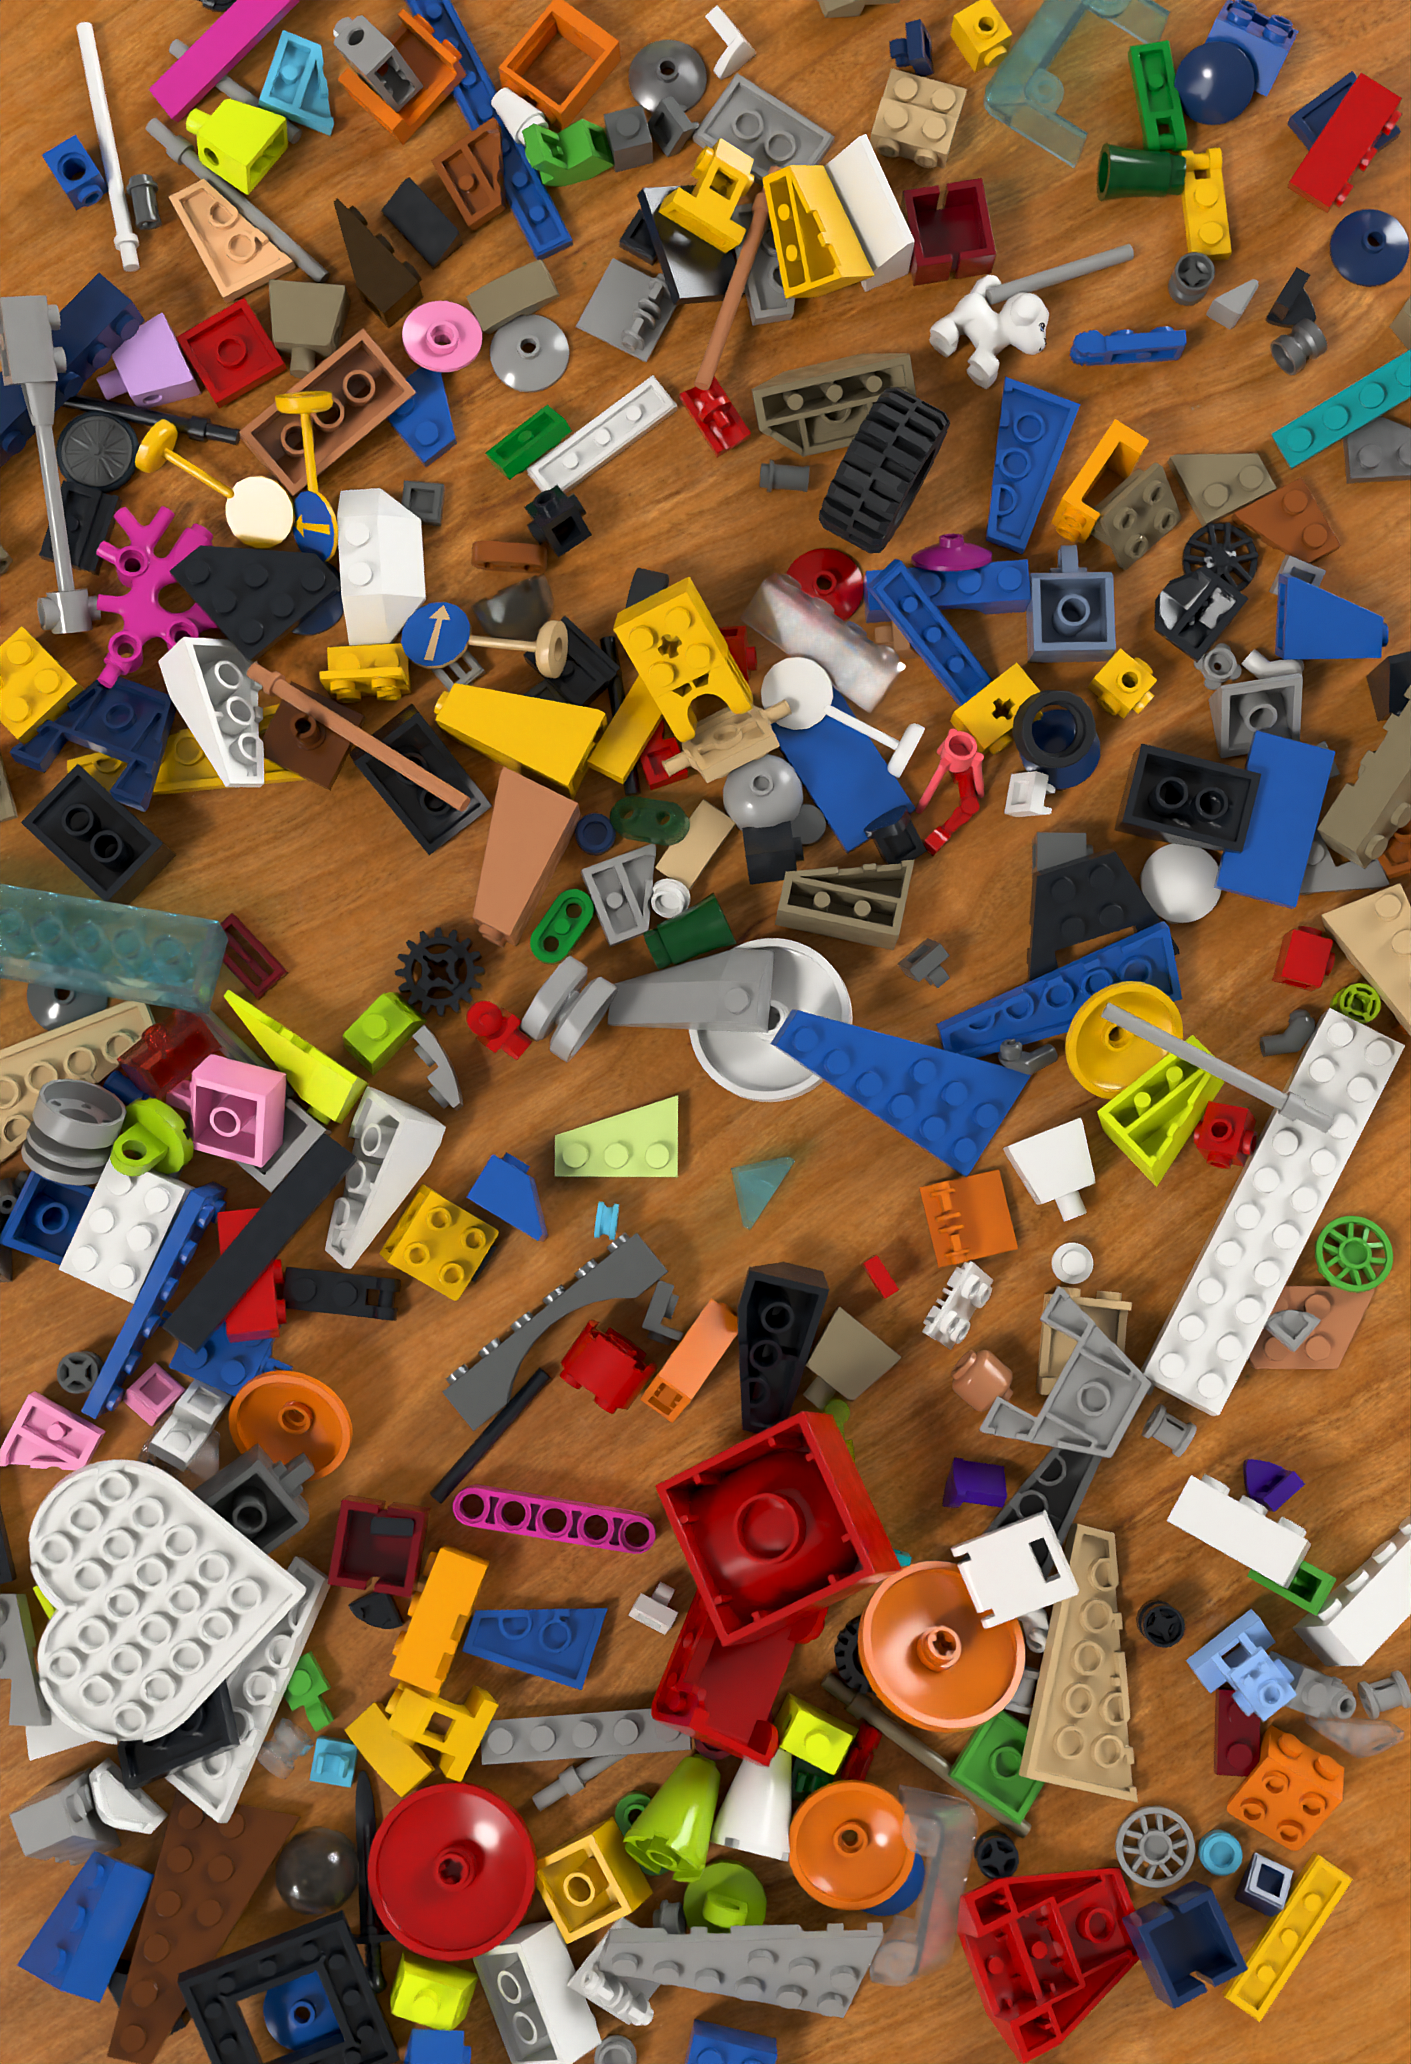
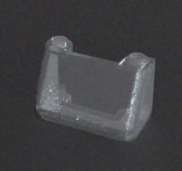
M899 1785L896 1799L901 1803L904 1811L902 1822L903 1840L911 1851L927 1856L915 1919L894 1915L892 1925L883 1932V1939L868 1967L872 1982L889 1986H904L943 1969L950 1962L957 1936L960 1895L966 1891L978 1830L977 1814L968 1801L959 1797Z

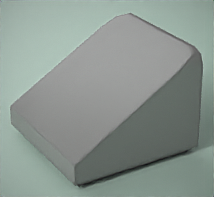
M1252 279L1213 300L1206 315L1228 329L1234 328L1256 292L1259 281Z

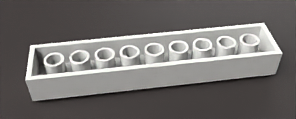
M1331 1008L1319 1018L1315 1030L1310 1036L1282 1092L1285 1094L1292 1092L1304 1098L1306 1105L1333 1118V1123L1327 1133H1324L1299 1119L1292 1121L1278 1114L1279 1109L1274 1107L1257 1140L1253 1155L1249 1156L1140 1370L1152 1385L1211 1416L1220 1415L1405 1045Z

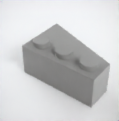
M91 1767L44 1787L9 1814L26 1857L48 1860L54 1857L57 1863L69 1860L70 1865L76 1866L86 1862L93 1851L104 1854L122 1846L115 1828L102 1822L96 1810L89 1774L92 1772Z

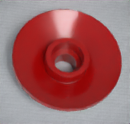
M814 549L799 556L788 568L784 579V597L788 608L800 621L814 627H833L848 620L858 609L863 595V580L858 567L848 556L832 549ZM821 578H827L832 586L827 590H822L817 586L816 582Z

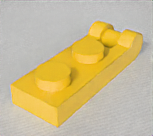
M1219 147L1207 148L1206 153L1194 154L1193 150L1180 151L1178 155L1185 157L1186 160L1185 185L1181 197L1188 253H1202L1210 258L1211 261L1229 259L1232 251L1222 176L1221 149ZM1206 169V179H1195L1194 170Z

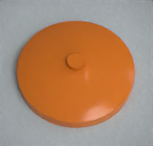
M925 1561L902 1568L903 1571L888 1577L881 1583L869 1598L862 1612L858 1630V1649L865 1676L878 1698L894 1714L914 1726L940 1733H958L977 1728L991 1720L1007 1706L1021 1682L1025 1664V1645L1018 1619L1014 1618L984 1629L981 1619L994 1612L991 1608L977 1613L957 1564L942 1561Z

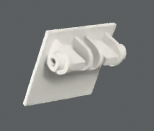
M972 1261L969 1263L964 1262L961 1268L956 1267L947 1282V1285L953 1288V1290L950 1291L943 1288L942 1291L949 1297L946 1302L937 1298L936 1302L943 1307L939 1309L933 1305L923 1321L926 1326L922 1332L950 1350L955 1343L959 1344L962 1342L970 1329L971 1324L968 1321L976 1308H982L991 1295L992 1287L990 1285L993 1279Z
M622 1917L616 1920L610 1929L639 1927ZM608 1931L567 1985L628 2025L630 2023L636 2026L641 2024L648 2025L654 2015L648 2000L660 1984L655 1981L629 1976L621 1977L613 1973L598 1971L599 1955L609 1933Z

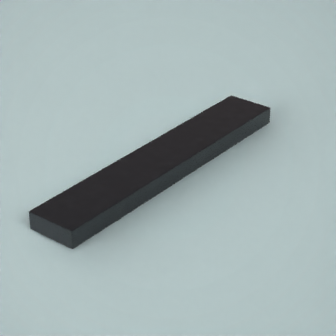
M324 1133L163 1324V1330L197 1355L356 1163L357 1157Z

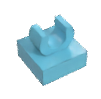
M319 1735L316 1741L310 1781L351 1788L354 1782L359 1750L352 1740Z

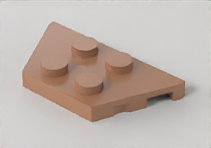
M1284 1286L1270 1315L1283 1310H1298L1308 1312L1321 1321L1295 1352H1291L1263 1327L1247 1359L1251 1368L1338 1369L1374 1294V1288L1366 1292L1354 1293L1341 1290L1335 1286Z

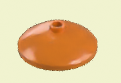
M284 1370L260 1374L242 1386L230 1407L229 1429L239 1452L244 1454L258 1443L274 1463L281 1461L284 1465L304 1452L314 1464L313 1468L315 1470L314 1474L305 1482L325 1477L337 1469L345 1459L352 1442L351 1419L341 1399L324 1383L303 1373Z
M842 1780L827 1784L814 1791L802 1802L794 1814L788 1836L790 1853H788L789 1862L799 1884L817 1901L840 1910L867 1909L889 1899L906 1881L915 1858V1835L906 1810L887 1790L866 1781ZM846 1830H854L857 1836L852 1841H846L842 1838V1834Z

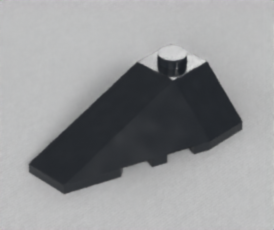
M787 1262L748 1268L737 1303L742 1430L758 1434L789 1418L830 1290L823 1271Z

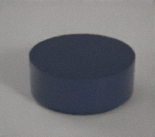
M593 813L584 816L578 822L575 829V837L582 851L589 855L597 856L605 854L613 847L616 840V832L612 821L608 817Z

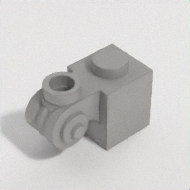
M1273 1651L1270 1652V1659L1273 1662L1279 1659L1295 1678L1290 1683V1686L1297 1695L1286 1703L1285 1706L1326 1720L1328 1717L1347 1719L1352 1716L1356 1709V1699L1353 1696V1692L1347 1689L1348 1686L1341 1683V1679L1334 1676L1330 1677L1287 1656Z

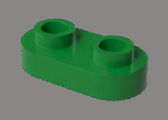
M569 889L559 894L533 931L530 938V947L534 956L540 962L547 965L563 962L594 918V905L591 898L585 892L578 889ZM571 905H578L582 908V913L577 918H570L567 915V909ZM549 938H555L559 941V947L553 952L544 949V943Z

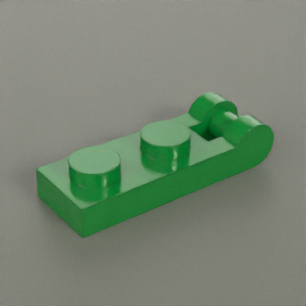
M1169 40L1130 46L1127 55L1142 129L1143 150L1164 151L1171 149L1173 153L1185 151L1187 149V134L1179 92L1174 87L1175 70ZM1158 125H1169L1170 133L1158 134Z

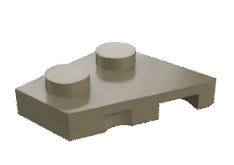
M1258 453L1175 454L1167 461L1202 527L1215 523L1276 490V486Z

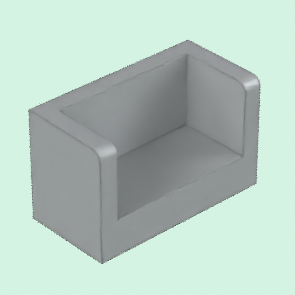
M291 1098L285 1102L287 1109L284 1114L283 1145L262 1168L235 1161L271 1193L276 1191L324 1133L328 1136L332 1133L318 1119L309 1114L302 1105Z

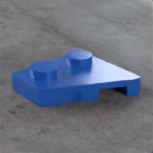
M420 367L405 378L416 394L386 418V420L422 464L428 467L456 445L457 442L441 372Z

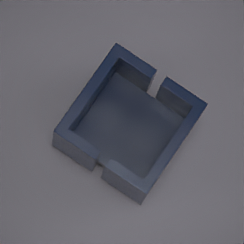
M1195 1880L1163 1896L1164 1906L1153 1901L1121 1918L1156 1997L1173 2009L1207 1992L1205 1984L1191 1976V1973L1195 1972L1197 1977L1217 1987L1248 1970L1212 1888Z

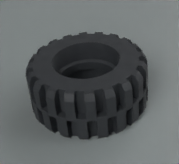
M898 387L885 389L884 393L878 397L877 402L870 409L865 420H863L837 469L834 479L831 481L819 512V521L823 528L870 554L881 553L903 521L939 453L950 426L946 413Z

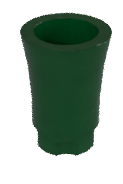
M1104 143L1097 167L1099 201H1107L1120 198H1164L1166 195H1181L1185 185V157L1170 155L1169 152L1139 150Z
M714 892L687 910L657 924V928L643 933L647 947L659 970L672 963L677 965L709 951L737 944Z

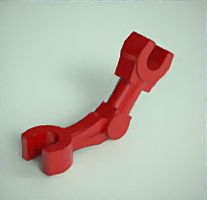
M971 766L963 772L955 773L949 771L954 784H958L959 807L955 808L951 817L942 826L939 825L924 840L923 844L927 852L932 856L979 809L978 798L975 794L973 768Z

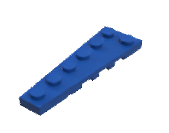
M1165 921L1157 923L937 1023L936 1026L942 1050L971 1058H979L1000 1052L1001 1043L1007 1039H1014L1015 1043L1019 1041L1024 1045L1066 1033L1077 1011L1092 995L1107 986L1120 982L1137 981L1148 983L1164 992L1173 1002L1181 1000L1182 993L1169 926Z
M213 1181L190 1191L81 1412L97 1419L109 1410L113 1412L121 1402L125 1390L121 1387L127 1376H131L140 1364L143 1357L141 1350L146 1340L150 1339L155 1333L161 1321L160 1314L166 1303L174 1295L179 1285V1279L192 1259L210 1222L214 1224L218 1222L217 1212H224L227 1202L222 1199L227 1188Z

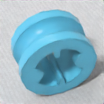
M599 1201L594 1238H600L601 1235L606 1234L610 1240H615L619 1204L614 1203L612 1207H607L604 1202Z

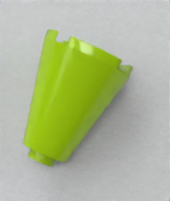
M701 1754L683 1758L626 1832L623 1841L627 1842L625 1850L633 1859L647 1869L659 1874L661 1868L664 1867L674 1871L672 1879L680 1882L692 1883L700 1880L705 1869L721 1774L716 1769V1763L713 1760L707 1759Z

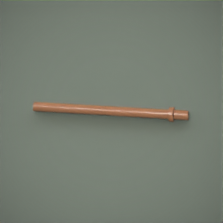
M253 663L248 668L247 677L263 686V691L271 697L277 695L302 712L307 713V715H312L321 724L460 812H463L468 807L470 797L285 681V676L277 671L271 673L257 663Z

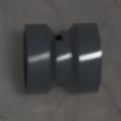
M1158 1599L1150 1600L1143 1604L1137 1612L1136 1623L1141 1635L1155 1646L1162 1648L1172 1647L1183 1637L1185 1631L1184 1619L1180 1612L1167 1602Z

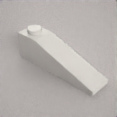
M368 1086L355 1113L349 1132V1137L355 1138L352 1154L357 1157V1161L346 1173L343 1197L338 1198L334 1203L325 1251L342 1267L348 1269L353 1267L431 1165L436 1150L441 1145L442 1136L446 1129L444 1125L426 1111Z

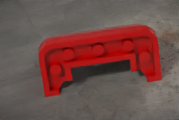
M697 1588L651 1705L652 1718L674 1730L753 1764L769 1768L772 1758L779 1749L780 1740L777 1727L767 1722L768 1716L796 1643L807 1644L821 1635L829 1606L757 1641L723 1647Z

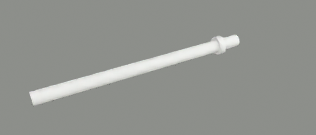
M82 22L76 28L117 232L114 243L115 248L121 253L124 270L132 272L140 268L136 248L139 247L138 236L132 231L93 27L89 22Z

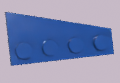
M1005 377L985 541L1020 554L1024 553L1080 404Z

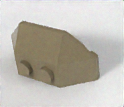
M865 353L784 371L751 389L759 430L803 457L849 446L863 420H865L870 409L877 402L878 397L884 393L885 389L898 387L916 396L909 353Z

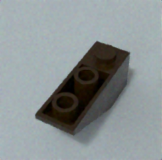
M337 198L333 203L362 302L389 329L423 298L419 284L422 278L409 262L405 261L401 264L393 256L395 250L382 234L378 233L374 236L366 228L368 222L356 207L352 205L347 208Z

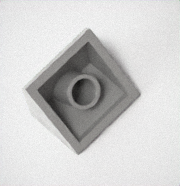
M1301 673L1219 686L1208 700L1220 758L1248 754L1253 733L1256 730L1300 742L1303 676Z

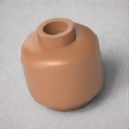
M973 1350L968 1351L958 1360L950 1373L954 1378L952 1382L953 1391L976 1411L984 1412L990 1409L997 1396L1008 1402L1013 1394V1391L1009 1388L1013 1379L1012 1371L988 1350H980L976 1353Z

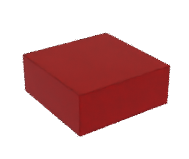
M873 1255L861 1263L883 1299L899 1291V1288L878 1255Z

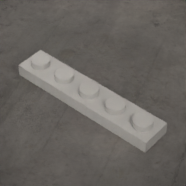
M651 1709L492 1720L481 1740L482 1765L692 1750V1737L654 1720L651 1715Z

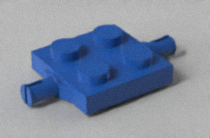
M165 1310L161 1316L168 1319L173 1313ZM161 1319L158 1326L162 1327L166 1321ZM226 1320L197 1355L179 1342L169 1365L170 1368L233 1396H236L242 1386L250 1379L266 1372L277 1371L276 1367L286 1371L293 1370L292 1365L290 1366L271 1357L275 1338L230 1343L226 1331Z

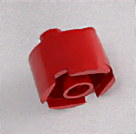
M590 1319L562 1358L561 1365L564 1369L559 1376L572 1387L580 1389L583 1386L596 1395L593 1401L611 1414H614L618 1408L628 1410L656 1371L657 1365L653 1361L647 1366L643 1362L647 1354L640 1347L610 1327L605 1333L597 1330L596 1327L600 1322Z

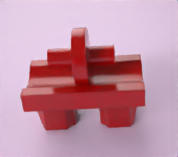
M715 376L713 377L710 389L702 390L695 386L679 394V399L717 458L751 438V432Z
M486 1000L475 1002L469 1007L466 1013L467 1026L473 1033L478 1035L476 1039L492 1052L496 1053L501 1048L517 1061L532 1043L527 1036L517 1029L522 1021L511 1012L502 1007L499 1009L496 1004Z

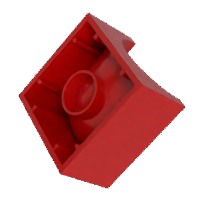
M802 1411L655 1485L723 1647L757 1641L903 1571L832 1414Z

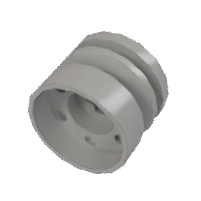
M59 1079L44 1084L39 1092L32 1114L34 1121L31 1122L28 1128L27 1138L21 1150L24 1162L34 1172L62 1184L82 1186L97 1183L111 1155L113 1144L119 1137L127 1113L124 1103L112 1092L86 1081Z

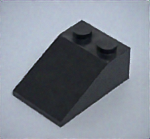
M412 703L371 736L470 797V803L463 812H460L358 746L349 753L355 765L428 855L432 854L492 807V804Z
M1142 743L1132 756L1114 830L1154 841L1241 854L1261 774Z
M79 764L21 822L105 903L120 914L176 856L164 842L124 805L115 801L111 793Z

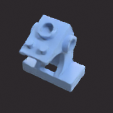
M1252 1609L1186 1660L1210 1694L1227 1681L1236 1691L1231 1695L1247 1716L1255 1712L1265 1721L1297 1695L1290 1686V1683L1295 1680L1291 1672L1279 1659L1273 1662L1265 1652L1266 1649L1275 1643V1640ZM1239 1642L1241 1643V1646H1239L1236 1650H1234V1651H1233L1231 1654H1229L1226 1658H1224V1659L1221 1658L1225 1653H1227V1652H1228L1230 1649H1232L1235 1645H1237Z

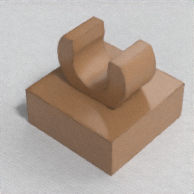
M893 621L892 626L875 628L876 645H881L883 650L894 648V651L905 660L920 657Z

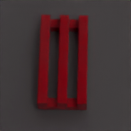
M231 913L203 939V942L258 1000L265 996V992L277 985L276 982L284 978L289 973L234 913ZM232 925L275 970L271 975L230 934L228 929ZM220 936L263 980L259 986L219 946L216 940Z

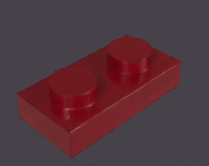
M1219 1687L1216 1689L1214 1773L1223 1776L1248 1777L1259 1763L1260 1717L1255 1712L1247 1716L1231 1696L1236 1692L1233 1688Z

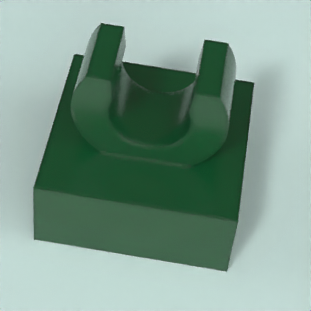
M795 1756L792 1766L791 1799L803 1802L814 1791L833 1783L835 1775Z

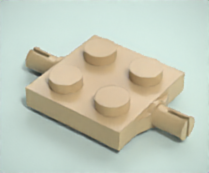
M785 699L765 710L753 705V709L744 714H734L728 706L697 722L695 738L685 743L680 742L683 752L662 761V765L669 777L691 766L700 772L707 783L723 778L730 774L732 770L752 760L760 759L771 750L780 746L771 724L788 715H792L791 709Z

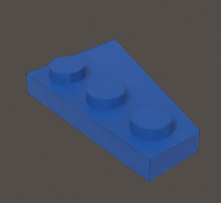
M608 1608L475 1610L462 1652L582 1690Z

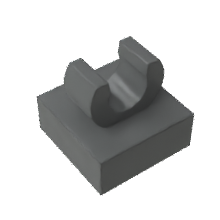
M673 96L662 99L647 123L650 134L667 157L679 154L686 141L693 137V134L700 126L698 122L691 123L686 116L688 108L686 105H679Z
M929 938L897 963L907 977L917 982L924 978L930 985L934 984L936 988H939L950 979L946 971L940 966L950 955L940 943Z

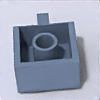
M1077 545L1060 546L1058 550V568H1050L1049 573H1031L1029 576L1031 600L1026 609L1028 663L1109 661L1116 650L1112 572H1087V567H1078Z

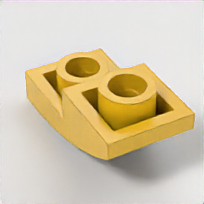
M374 1702L345 1729V1732L385 1782L401 1798H405L435 1768L416 1742L414 1746H409L392 1737L393 1730L387 1727L391 1715L385 1711L386 1708L381 1702Z

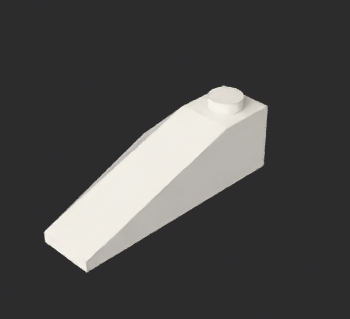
M183 637L158 661L172 702L226 787H261L264 784L263 741L259 738V722L263 720V708L258 706V691L262 689V686L247 677V671L251 664L229 640Z

